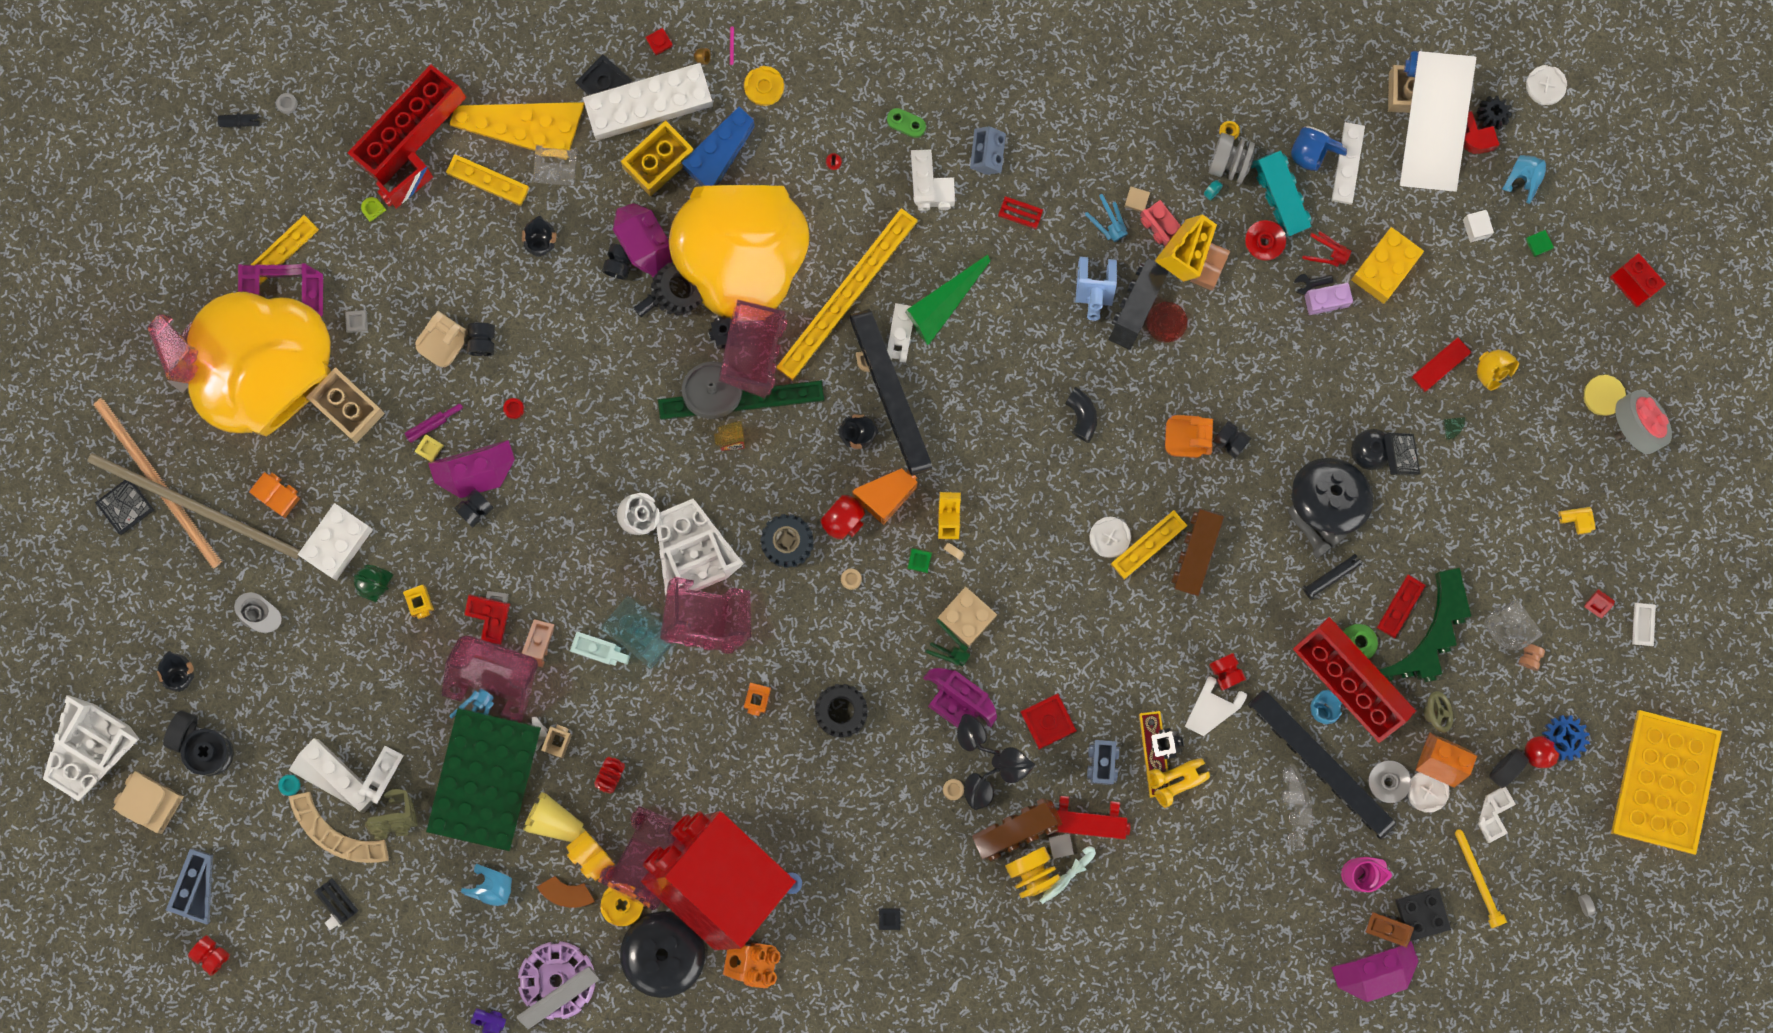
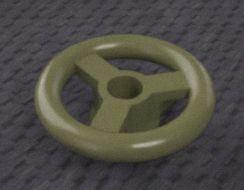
M1435 691L1428 698L1427 706L1424 708V716L1437 731L1442 733L1448 732L1452 727L1453 710L1446 695L1440 691ZM1439 698L1444 703L1446 710H1444L1443 706H1441ZM1446 717L1447 722L1445 726H1441L1442 718Z

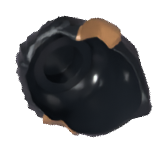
M541 216L532 219L522 231L523 246L533 256L542 257L554 249L556 242V233L553 226Z
M856 414L846 417L838 428L841 440L847 447H852L853 449H862L870 445L879 433L871 419L864 415Z
M168 651L158 664L157 674L159 681L165 689L175 692L184 691L194 678V667L185 656Z

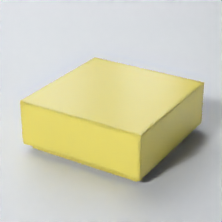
M425 435L416 448L415 453L432 462L435 461L444 445Z

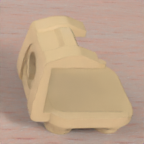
M437 311L416 340V349L435 365L447 367L464 347L468 330L448 318L442 312Z

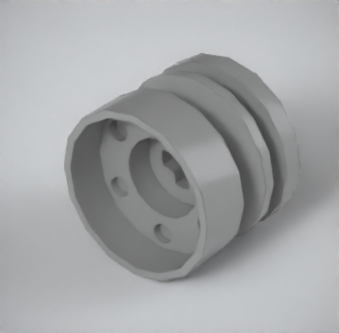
M1221 132L1214 151L1215 156L1210 164L1208 173L1221 177L1225 169L1229 170L1228 179L1232 181L1236 172L1238 173L1236 182L1242 184L1243 179L1249 173L1254 158L1255 143L1250 141L1245 150L1243 149L1244 139H1241L1236 147L1233 146L1234 136Z

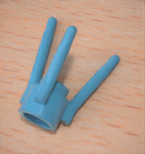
M1100 194L1099 197L1112 221V224L1108 226L1109 231L1088 212L1085 215L1106 236L1107 240L1112 238L1116 242L1119 238L1122 239L1128 235L1127 228L1122 220L1117 203L1113 202V207L1118 221H1116L1103 194Z
M479 689L478 692L475 690L459 708H465L473 701L472 705L474 707L472 711H483L485 708L484 713L489 714L490 709L494 705L491 702L494 697L483 689ZM457 709L450 714V718L456 716Z

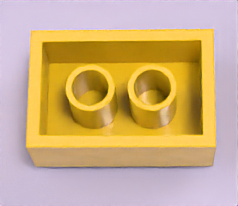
M665 120L622 159L621 164L623 169L651 197L683 168L681 162L694 149Z
M1391 227L1351 280L1384 304L1423 254L1424 250Z

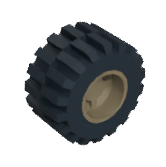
M781 514L780 517L775 516L772 521L766 523L767 526L762 530L760 541L765 556L772 563L779 567L789 568L796 567L798 564L804 563L807 557L809 558L814 547V538L810 527L802 518L792 514Z

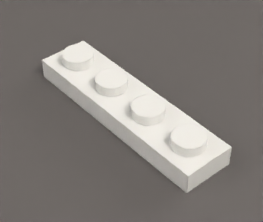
M1344 123L1341 143L1347 149V155L1339 154L1331 201L1350 205L1353 203L1365 129L1363 125Z

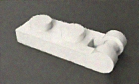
M895 303L887 348L891 360L892 358L899 359L900 362L906 363L913 323L905 311L911 306ZM894 345L902 346V351H895Z
M384 746L358 794L371 798V801L377 804L404 755ZM370 784L378 788L377 791L370 789Z

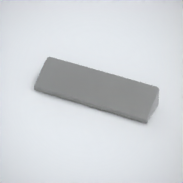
M592 967L585 968L517 1016V1019L527 1029H530L599 980Z

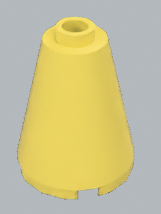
M543 792L539 795L538 798L540 800L538 804H534L525 822L526 826L523 828L528 833L568 842L574 841L585 831L580 820Z

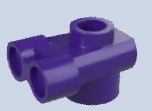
M476 1008L470 1023L483 1026L482 1033H499L503 1030L506 1019L502 1018L503 1015L497 1011L487 1013L485 1010Z

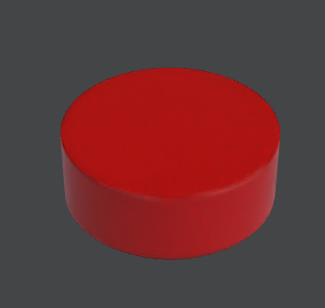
M517 398L508 399L503 405L504 414L510 419L520 418L524 413L523 403Z

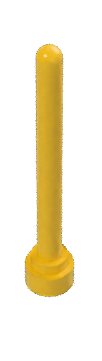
M1460 829L1456 830L1455 836L1489 911L1488 922L1490 927L1495 928L1507 923L1504 914H1501L1494 904L1463 831Z

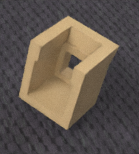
M557 725L556 728L550 726L541 751L564 758L572 734L567 733L569 729ZM555 735L565 738L562 747L552 745Z

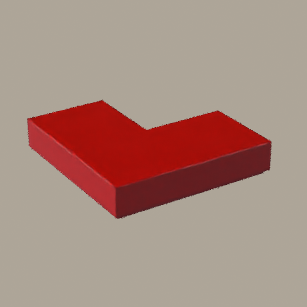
M469 594L464 615L484 620L481 641L501 645L511 603Z

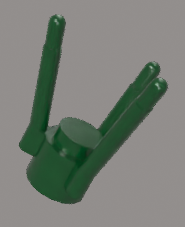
M937 619L936 622L959 647L954 646L949 651L931 642L930 646L949 656L928 649L925 650V653L963 667L970 656V652L967 651L969 646L962 643L940 619Z

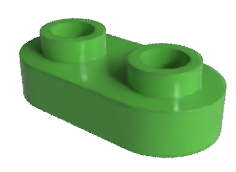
M899 108L892 109L887 115V123L894 130L913 138L921 137L925 132L926 124L924 120ZM898 115L901 117V119L899 121H896L893 119V117ZM913 124H918V125H919V128H918V129H914V128L912 127V125H913Z

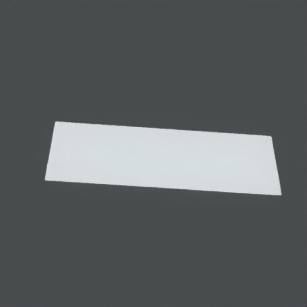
M1419 51L1400 186L1457 192L1476 64L1475 56Z

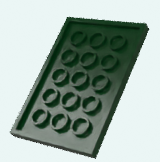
M458 707L426 832L510 851L541 727Z

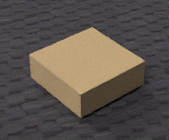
M1130 187L1124 207L1142 212L1146 207L1150 192Z

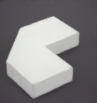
M1506 787L1499 788L1486 795L1478 825L1488 843L1508 833L1498 816L1499 813L1516 805Z

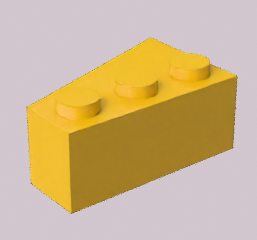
M1203 214L1186 219L1155 259V262L1183 282L1200 277L1217 224Z

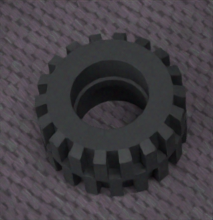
M673 262L661 268L652 279L654 282L651 283V288L653 289L651 296L656 297L654 303H659L661 305L659 309L662 311L666 309L667 314L675 313V316H679L682 313L683 315L687 314L703 301L700 298L701 294L697 286L692 285V283L686 280L679 273ZM671 278H679L685 282L688 288L687 298H678L671 292L669 287Z
M834 684V686H829L825 691L821 692L816 701L815 717L818 725L825 733L832 737H850L859 732L865 724L868 714L867 703L863 694L855 687L848 686V684ZM836 699H846L853 705L854 714L846 723H836L829 716V707Z

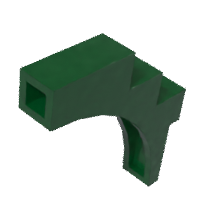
M1460 568L1440 571L1435 574L1437 604L1433 621L1416 649L1392 666L1379 669L1388 681H1393V676L1401 675L1402 679L1415 676L1414 672H1416L1417 679H1424L1425 683L1437 680L1436 676L1442 674L1437 650L1439 654L1451 652V647L1457 645L1452 622L1453 625L1466 623L1465 619L1471 617Z

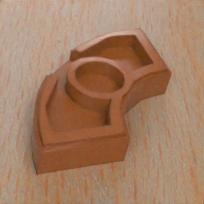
M554 876L537 886L540 893L546 899L562 907H583L595 902L585 883L577 886H568Z

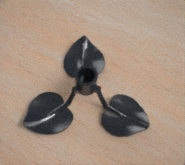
M970 714L962 716L957 730V739L961 747L966 751H974L978 748L981 751L994 754L992 758L994 769L983 775V777L978 773H972L964 784V794L968 804L972 809L978 810L987 807L994 798L993 786L986 780L989 776L1000 772L1001 778L1005 782L1016 783L1031 772L1035 763L1014 747L1005 748L1001 753L999 750L982 747L981 744H984L987 740L984 726Z

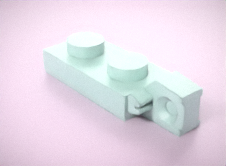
M576 632L570 649L572 653L608 665L615 666L617 661L628 664L630 659L629 655L620 653L621 647H618L616 644L580 632Z

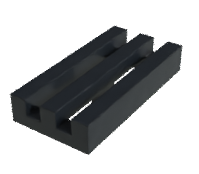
M333 878L314 891L340 925L359 911ZM329 886H331V887L333 888V890L337 893V895L341 898V900H342V901L346 904V906L350 909V911H351L350 913H349L348 910L344 907V905L340 902V900L336 897V895L331 891V889L329 888ZM325 890L345 917H341L322 891Z

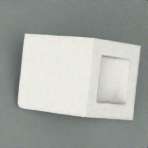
M1487 210L1468 214L1463 219L1470 242L1489 238L1494 233Z

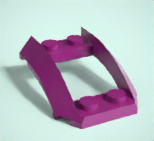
M306 263L294 265L238 264V292H249L259 295L260 277H302V303L314 309L320 317L323 316V274Z

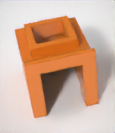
M750 683L744 704V709H748V714L759 716L760 713L765 714L771 688ZM753 694L763 696L760 706L751 704Z

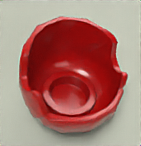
M1544 736L1533 737L1525 745V756L1529 759V763L1532 766L1540 769L1551 768L1557 763L1559 752L1555 750L1554 742Z

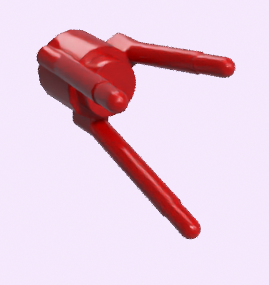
M1321 231L1318 232L1320 236L1314 233L1310 234L1312 238L1333 249L1330 255L1333 260L1305 255L1302 256L1303 259L1332 264L1336 267L1339 264L1345 265L1347 263L1351 250Z

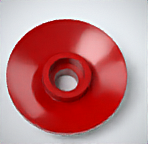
M1268 220L1258 221L1246 233V248L1253 257L1259 260H1273L1281 255L1285 249L1286 235L1277 223ZM1267 239L1268 245H1262L1261 240Z

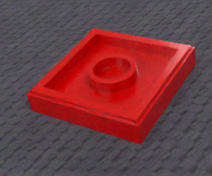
M1058 693L1020 711L1038 749L1076 732Z

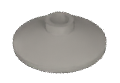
M1383 761L1371 770L1368 783L1372 794L1378 800L1385 803H1395L1405 798L1409 793L1411 777L1408 770L1402 764L1396 761ZM1386 778L1392 780L1391 786L1385 784Z

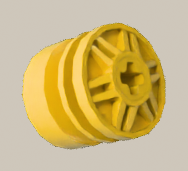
M1045 846L1005 865L1011 878L1019 876L1022 878L1015 885V888L1026 886V890L1019 893L1021 899L1044 892L1061 879L1059 874L1051 878L1048 876L1050 872L1056 870L1055 866L1044 868V864L1051 859Z

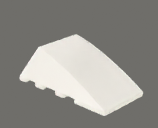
M694 499L660 512L659 522L656 527L666 597L689 595L727 579L744 564Z
M67 695L64 712L61 713L59 720L61 723L58 733L55 734V744L53 751L50 752L43 780L80 801L139 738L129 725L97 705Z

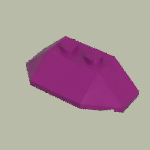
M635 203L617 208L612 230L631 263L645 273L650 274L651 277H654L666 264L673 262L667 236L652 210Z
M506 440L432 461L428 464L435 484L457 497L463 498L467 497L474 489L481 493L501 487L515 459L510 442Z
M1409 941L1407 948L1397 945L1333 966L1331 969L1339 989L1365 1002H1369L1408 989L1419 961L1412 941Z

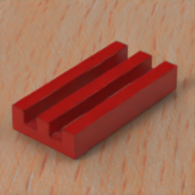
M1005 196L998 217L1037 229L1043 209ZM1009 203V204H1012V205L1021 207V208H1023V209H1026V210H1029V211H1032V212H1035V213H1038V214H1037V215H1034V214H1031V213H1028V212H1025V211L1016 209V208H1014V207L1008 206V205H1006V204ZM1004 210L1033 219L1035 223L1004 213Z

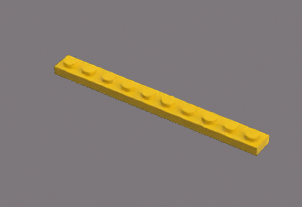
M902 208L899 210L777 365L776 369L792 381L796 378L916 225L917 219Z

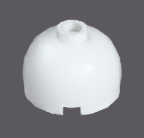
M636 493L624 498L617 509V519L622 529L634 535H643L654 530L659 522L660 514L659 509L655 507V500L645 493Z

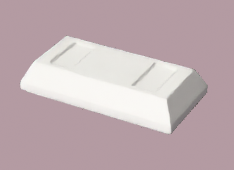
M1634 603L1632 644L1654 646L1656 605Z

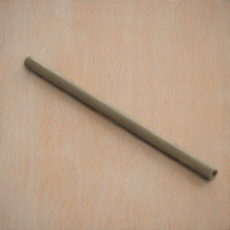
M91 453L87 462L296 560L300 557L298 555L300 550L94 453Z

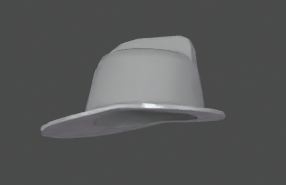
M252 592L244 593L235 601V613L239 617L240 622L246 627L252 628L257 632L269 633L280 626L282 620L280 612L259 594Z

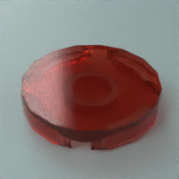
M1162 302L1150 310L1146 322L1147 329L1154 339L1170 343L1177 341L1183 336L1187 328L1188 319L1185 311L1179 305L1173 302Z

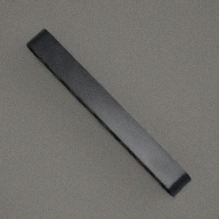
M867 309L851 314L852 328L910 475L914 476L932 470L930 457L872 311Z
M1262 690L1248 703L1249 708H1253L1257 712L1256 715L1265 724L1268 723L1272 727L1271 730L1280 739L1283 738L1287 742L1286 745L1295 754L1298 753L1302 757L1301 760L1317 773L1316 776L1324 784L1327 783L1332 788L1331 791L1339 799L1342 798L1347 803L1346 806L1355 815L1358 814L1362 818L1361 821L1370 830L1373 829L1378 834L1377 837L1382 840L1396 826L1395 821L1269 693Z

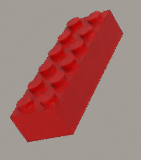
M430 64L347 153L357 165L384 186L408 160L407 156L413 151L415 153L466 99V96L457 84Z
M1330 617L1312 630L1293 648L1297 655L1378 743L1405 724L1416 712L1410 703Z

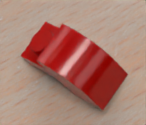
M1472 111L1468 112L1463 148L1473 154L1495 151L1499 146L1494 126L1478 130Z

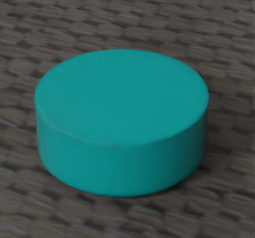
M1218 180L1213 181L1205 190L1204 196L1208 200H1212L1222 189L1223 184Z
M285 775L278 783L279 791L286 796L297 794L301 786L300 780L294 775Z

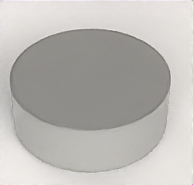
M283 93L276 100L277 108L284 114L293 113L298 105L296 98L290 93Z
M1587 894L1579 896L1578 901L1584 915L1588 917L1595 914L1596 910L1591 897Z

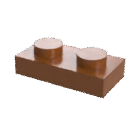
M1372 912L1365 932L1407 948L1414 927Z

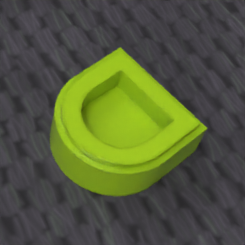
M374 197L366 198L361 204V210L369 222L386 211L381 202Z

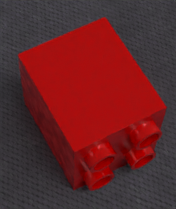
M699 811L693 817L686 814L670 831L676 840L665 849L661 846L657 847L646 858L642 866L649 872L640 882L714 950L741 949L796 881L723 812L703 814Z

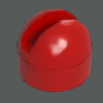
M836 153L829 154L826 158V166L831 170L839 169L842 165L841 157ZM833 156L836 157L835 166L831 165Z

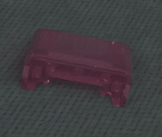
M638 806L631 816V824L635 829L631 840L616 867L609 865L604 868L600 873L598 882L650 910L657 909L662 901L640 882L649 872L642 865L657 847L661 846L665 849L676 840L670 831L677 822Z

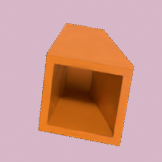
M901 468L855 488L853 497L884 525L917 489V477L915 475L911 476L909 470L905 472Z
M1430 732L1416 771L1455 788L1471 775L1477 756L1469 749Z

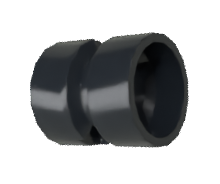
M612 243L607 253L609 259L605 260L602 272L614 278L616 276L617 279L627 280L630 271L628 264L632 263L622 245Z
M489 323L468 324V337L471 340L467 342V354L472 356H493L494 343L491 339L495 338V325Z
M1228 421L1212 442L1220 448L1225 447L1226 453L1236 459L1252 438L1243 431L1238 432V427L1231 421Z
M474 489L467 495V501H461L454 509L473 528L481 521L480 516H486L494 507Z

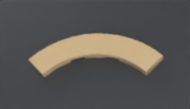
M311 792L288 796L297 821L306 834L324 850L340 858L355 862L376 863L389 861L385 840L360 841L344 836L330 827L317 811Z

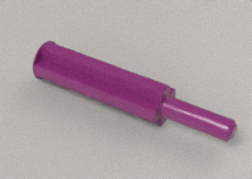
M457 404L444 413L438 412L404 432L405 437L412 443L447 422L446 418L463 409L462 405Z

